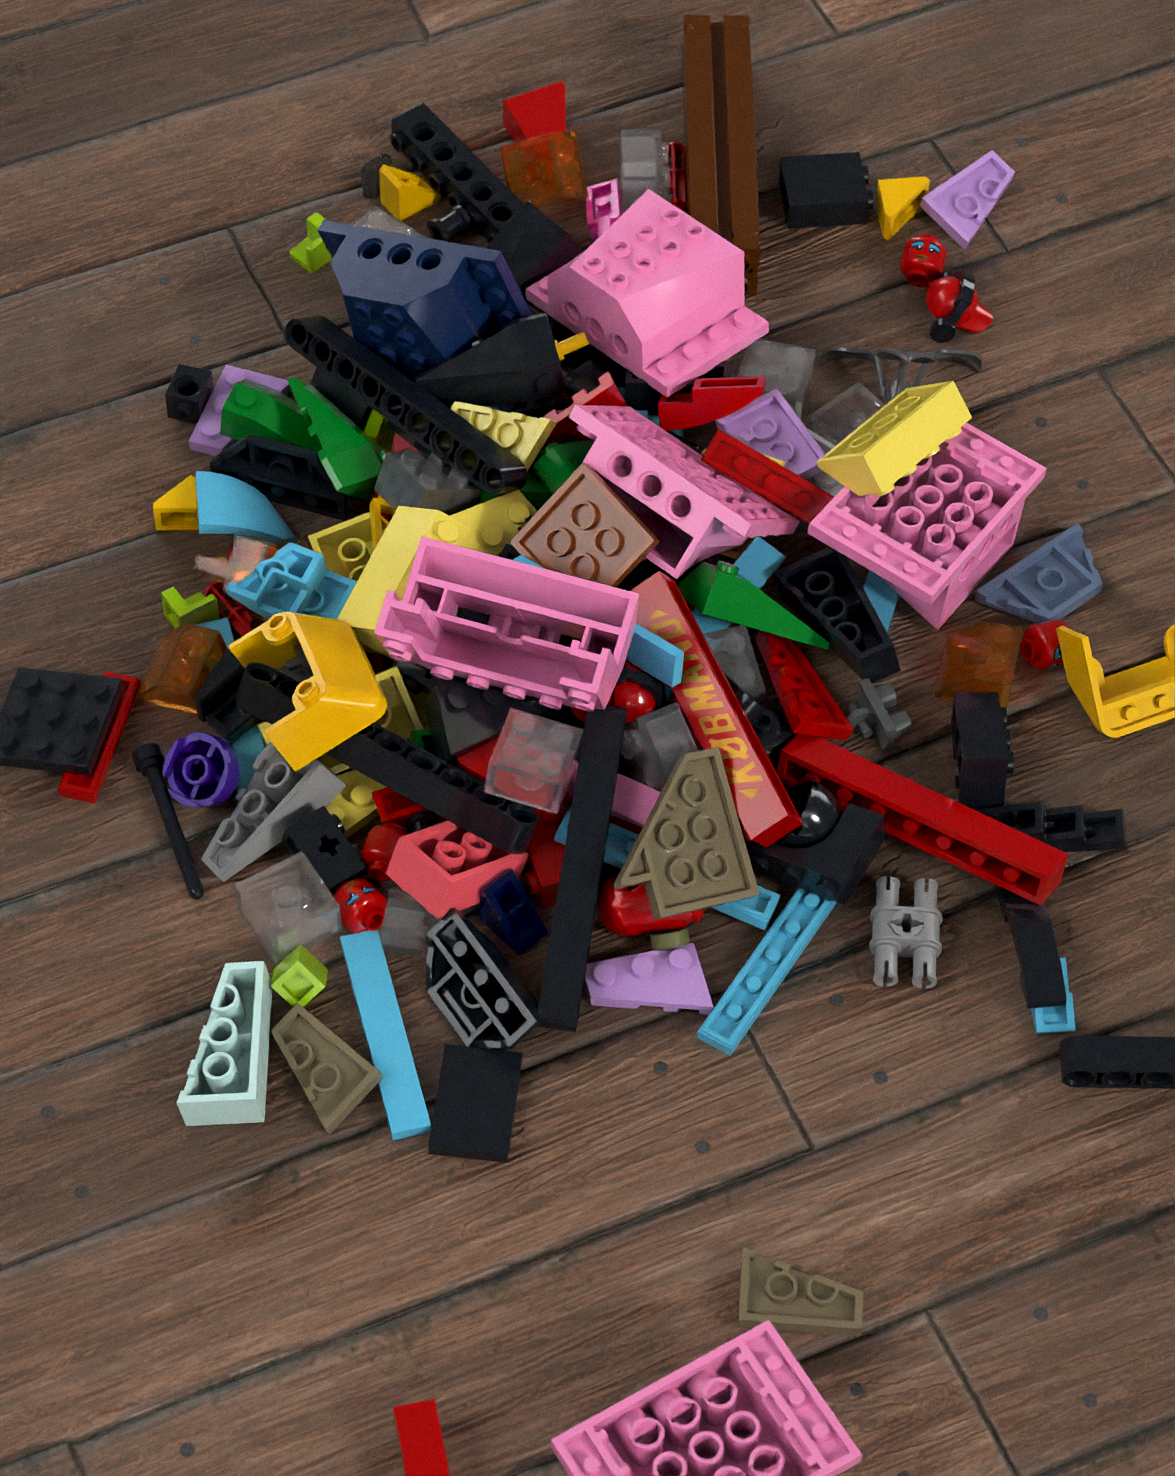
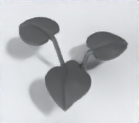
M846 346L829 347L823 351L818 360V364L840 358L865 359L873 362L880 385V397H884L883 407L904 389L910 388V382L904 381L906 361L922 363L912 387L920 386L929 363H934L935 360L964 364L972 367L979 373L982 370L983 363L982 357L978 353L962 349H937L935 351L922 352L917 350L903 351L898 348H879L876 353H871L869 350ZM882 359L899 360L897 380H889V386H886L881 364Z

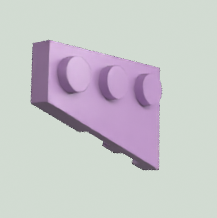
M991 150L922 197L919 206L965 250L1011 182L1015 171Z
M225 365L189 439L190 450L216 456L238 441L220 434L222 408L235 383L249 379L279 390L284 395H287L291 391L288 380Z
M777 388L756 398L745 407L728 416L715 420L717 429L726 432L760 453L785 461V468L806 480L823 472L818 467L816 461L825 455L824 451Z
M694 943L587 964L584 985L590 1005L637 1009L641 1005L663 1007V1011L678 1012V1008L699 1010V1014L709 1015L714 1008Z

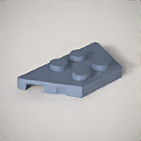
M1076 523L977 589L975 600L981 604L1037 624L1054 619L1060 620L1099 594L1103 583L1098 570L1093 566V556L1090 548L1086 549L1081 525Z

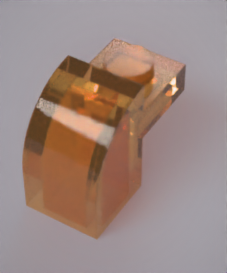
M236 535L230 559L213 554H197L194 568L205 571V578L224 583L222 592L227 593L226 588L230 583L234 582L237 584L253 573L256 565L272 558L278 550L283 548V545L253 536Z

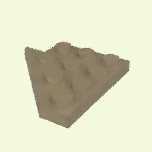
M719 747L687 753L678 758L614 883L615 890L644 883L654 921L760 895Z

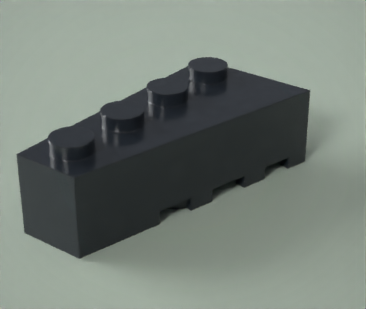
M829 547L773 572L781 598L813 631L830 643L829 647L862 680L869 678L871 683H874L901 671L894 645L845 555Z

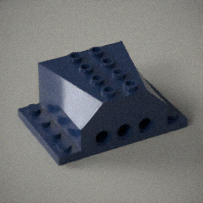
M323 220L317 230L326 249L332 256L330 263L349 316L354 339L414 383V377L450 356L456 357L472 348V343L481 338L486 340L501 331V326L508 322L533 316L501 251Z

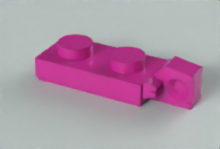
M617 179L585 187L587 226L593 240L598 239L622 215L621 188Z

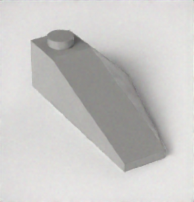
M270 742L257 756L252 766L255 773L247 788L240 787L235 797L239 802L231 817L222 820L201 860L220 880L225 882L280 843L286 827L323 805L327 807L346 784L318 758L295 772Z

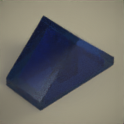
M507 869L480 889V920L516 954H521L548 933L513 869Z

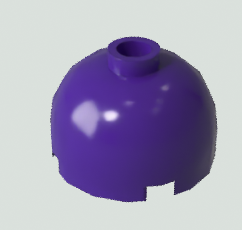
M202 732L190 733L191 735L185 738H179L168 750L163 765V776L168 778V784L171 788L168 789L170 795L180 804L195 808L219 805L228 799L237 787L241 773L239 759L233 747L218 736Z

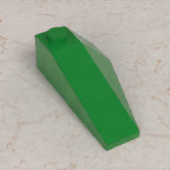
M294 376L288 380L301 413L308 420L312 421L313 425L307 429L310 437L317 440L323 448L317 454L334 487L338 492L368 502L373 497L374 487L385 456L390 451L386 448L383 449L311 384Z
M249 379L235 383L222 408L220 434L238 441L246 435L252 434L316 452L323 449L317 440L310 437L307 428L313 425L312 421L308 420L301 413L297 403L279 390Z
M720 560L717 566L702 562L677 585L685 601L702 614L826 650L829 647L830 643L750 581L738 574L739 568L733 564Z

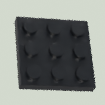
M18 668L0 712V766L91 775L125 688L122 679Z

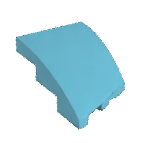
M196 471L195 487L199 534H233L234 544H268V547H284L292 542L302 546L301 542L270 501L259 490L231 476L214 472Z
M290 542L278 550L272 558L256 565L254 572L237 584L234 582L230 583L226 591L235 600L267 620L273 615L282 612H294L337 619L357 581L327 570L323 554Z

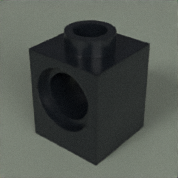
M178 364L165 394L169 418L181 422L198 423L214 390L212 371Z

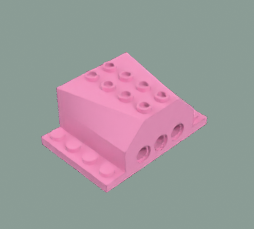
M650 189L642 194L585 251L526 288V299L575 334L584 331L588 343L625 369L630 370L638 378L643 379L648 385L667 398L685 387L692 380H696L700 375L707 373L722 361L727 360L769 333V322L745 306L744 251Z
M575 405L569 415L571 420L579 424L577 426L579 432L591 439H596L582 463L589 464L660 541L642 561L650 560L676 579L704 559L746 545L750 537L793 534L800 521L766 498L700 460L701 454L630 406Z
M968 423L961 427L962 432L959 435L939 445L940 450L936 454L922 459L916 464L918 468L915 472L898 479L894 483L895 488L891 492L880 497H876L874 494L858 496L844 486L809 523L807 532L819 541L874 572L937 630L1013 546L1025 499L1044 479L1047 470L1046 467Z
M769 1320L551 1439V1448L569 1476H837L860 1463L862 1454Z

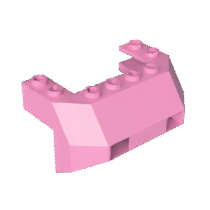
M421 536L402 601L394 591L387 590L374 634L382 644V648L389 652V657L403 662L412 661L431 669L430 674L438 678L452 680L454 675L467 679L466 684L478 689L488 690L489 685L502 688L504 695L515 699L524 700L525 695L539 698V704L552 709L560 710L561 706L565 705L593 712L594 709L605 710L624 667L636 626L639 594ZM458 607L490 615L488 625L455 617ZM561 635L582 640L581 642L572 640L571 647L559 645Z

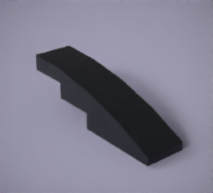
M1042 801L974 809L1063 852H1087L1126 848V827L1123 809L1085 813L1083 805L1045 809Z

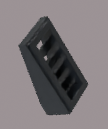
M229 647L195 696L198 719L203 723L206 721V715L239 688L245 668L230 651Z

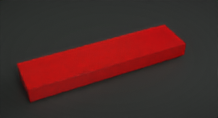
M720 429L717 430L700 459L702 462L808 524L835 497Z
M104 671L103 676L121 678L125 688L91 775L64 773L58 787L59 796L95 804L141 687L140 678Z

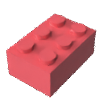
M445 821L399 837L386 875L397 883L403 891L407 892L425 907L430 914L439 919L444 917L452 908L460 911L514 891L529 854L527 852L523 854L508 853L458 825Z

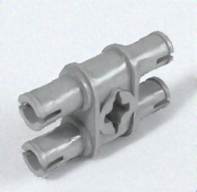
M887 876L880 877L875 882L876 906L870 912L872 939L869 942V949L874 955L873 982L876 985L883 986L884 972H886L887 987L897 984L898 957L913 958L912 984L917 988H922L923 974H925L926 989L932 988L937 984L936 958L942 952L940 925L943 917L937 909L938 882L929 878L928 889L925 892V878L916 880L914 882V907L899 906L900 881L890 876V887L887 890Z

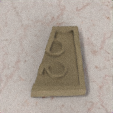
M296 1003L271 1030L273 1037L329 1135L383 1078L379 1070L299 1003Z
M742 1246L738 1327L754 1328L769 1320L775 1330L861 1336L863 1292L820 1275L812 1277L791 1269V1264L778 1259L776 1262L759 1257L756 1255V1251Z

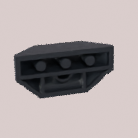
M248 434L213 457L210 462L211 472L224 474L246 482L259 490L271 502L343 521L347 518L346 494L336 490L316 451Z
M452 908L426 933V945L428 946L426 991L467 1047L513 1049L541 1023L537 999L497 945L457 909Z

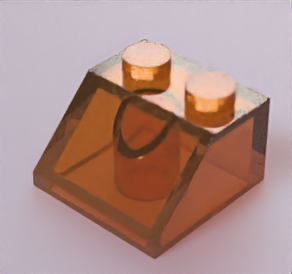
M576 131L551 132L499 147L507 188L524 205L528 201L539 209L589 197Z
M985 621L948 635L934 697L953 701L954 692H998L1000 707H1006L1007 709L1023 628Z
M186 623L165 634L135 694L136 700L198 714L195 696L227 650L220 631Z

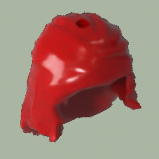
M617 878L608 879L600 888L598 896V910L602 923L610 932L621 937L654 934L669 929L673 931L684 929L692 920L699 922L705 913L704 909L654 921L644 883L615 890L614 883Z

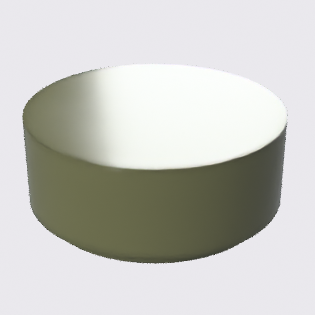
M688 928L675 931L666 930L650 935L652 949L654 950L676 948L687 945L690 942Z

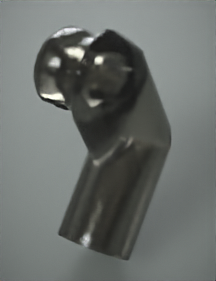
M381 153L362 167L360 173L364 197L373 199L379 195V169L383 164L390 167L393 166V159L388 154Z

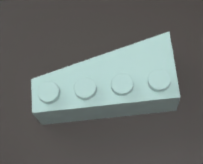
M264 961L225 963L210 1006L212 1011L206 1026L203 1025L199 1037L200 1046L195 1060H191L187 1071L188 1080L185 1089L180 1091L177 1100V1106L186 1126L258 1123L265 1121L272 987L270 986L271 979Z

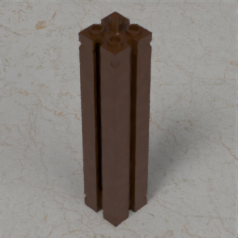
M684 15L681 69L686 214L744 251V295H757L760 239L749 15H723V22H710V15Z

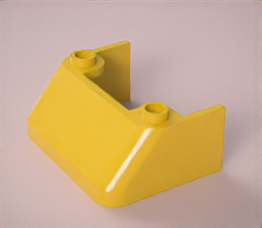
M282 612L273 615L268 621L234 641L228 647L244 668L249 663L258 662L274 669H279L286 666L285 661L297 657L294 646L301 645L314 676L302 681L296 687L292 696V702L296 710L263 730L266 737L296 772L377 721L385 713L388 703L358 636L347 621L294 612Z
M1175 624L1167 630L1164 636L1166 656L1104 677L1099 661L1092 657L1088 636L1065 626L1056 628L1067 681L1100 733L1112 738H1118L1175 718Z

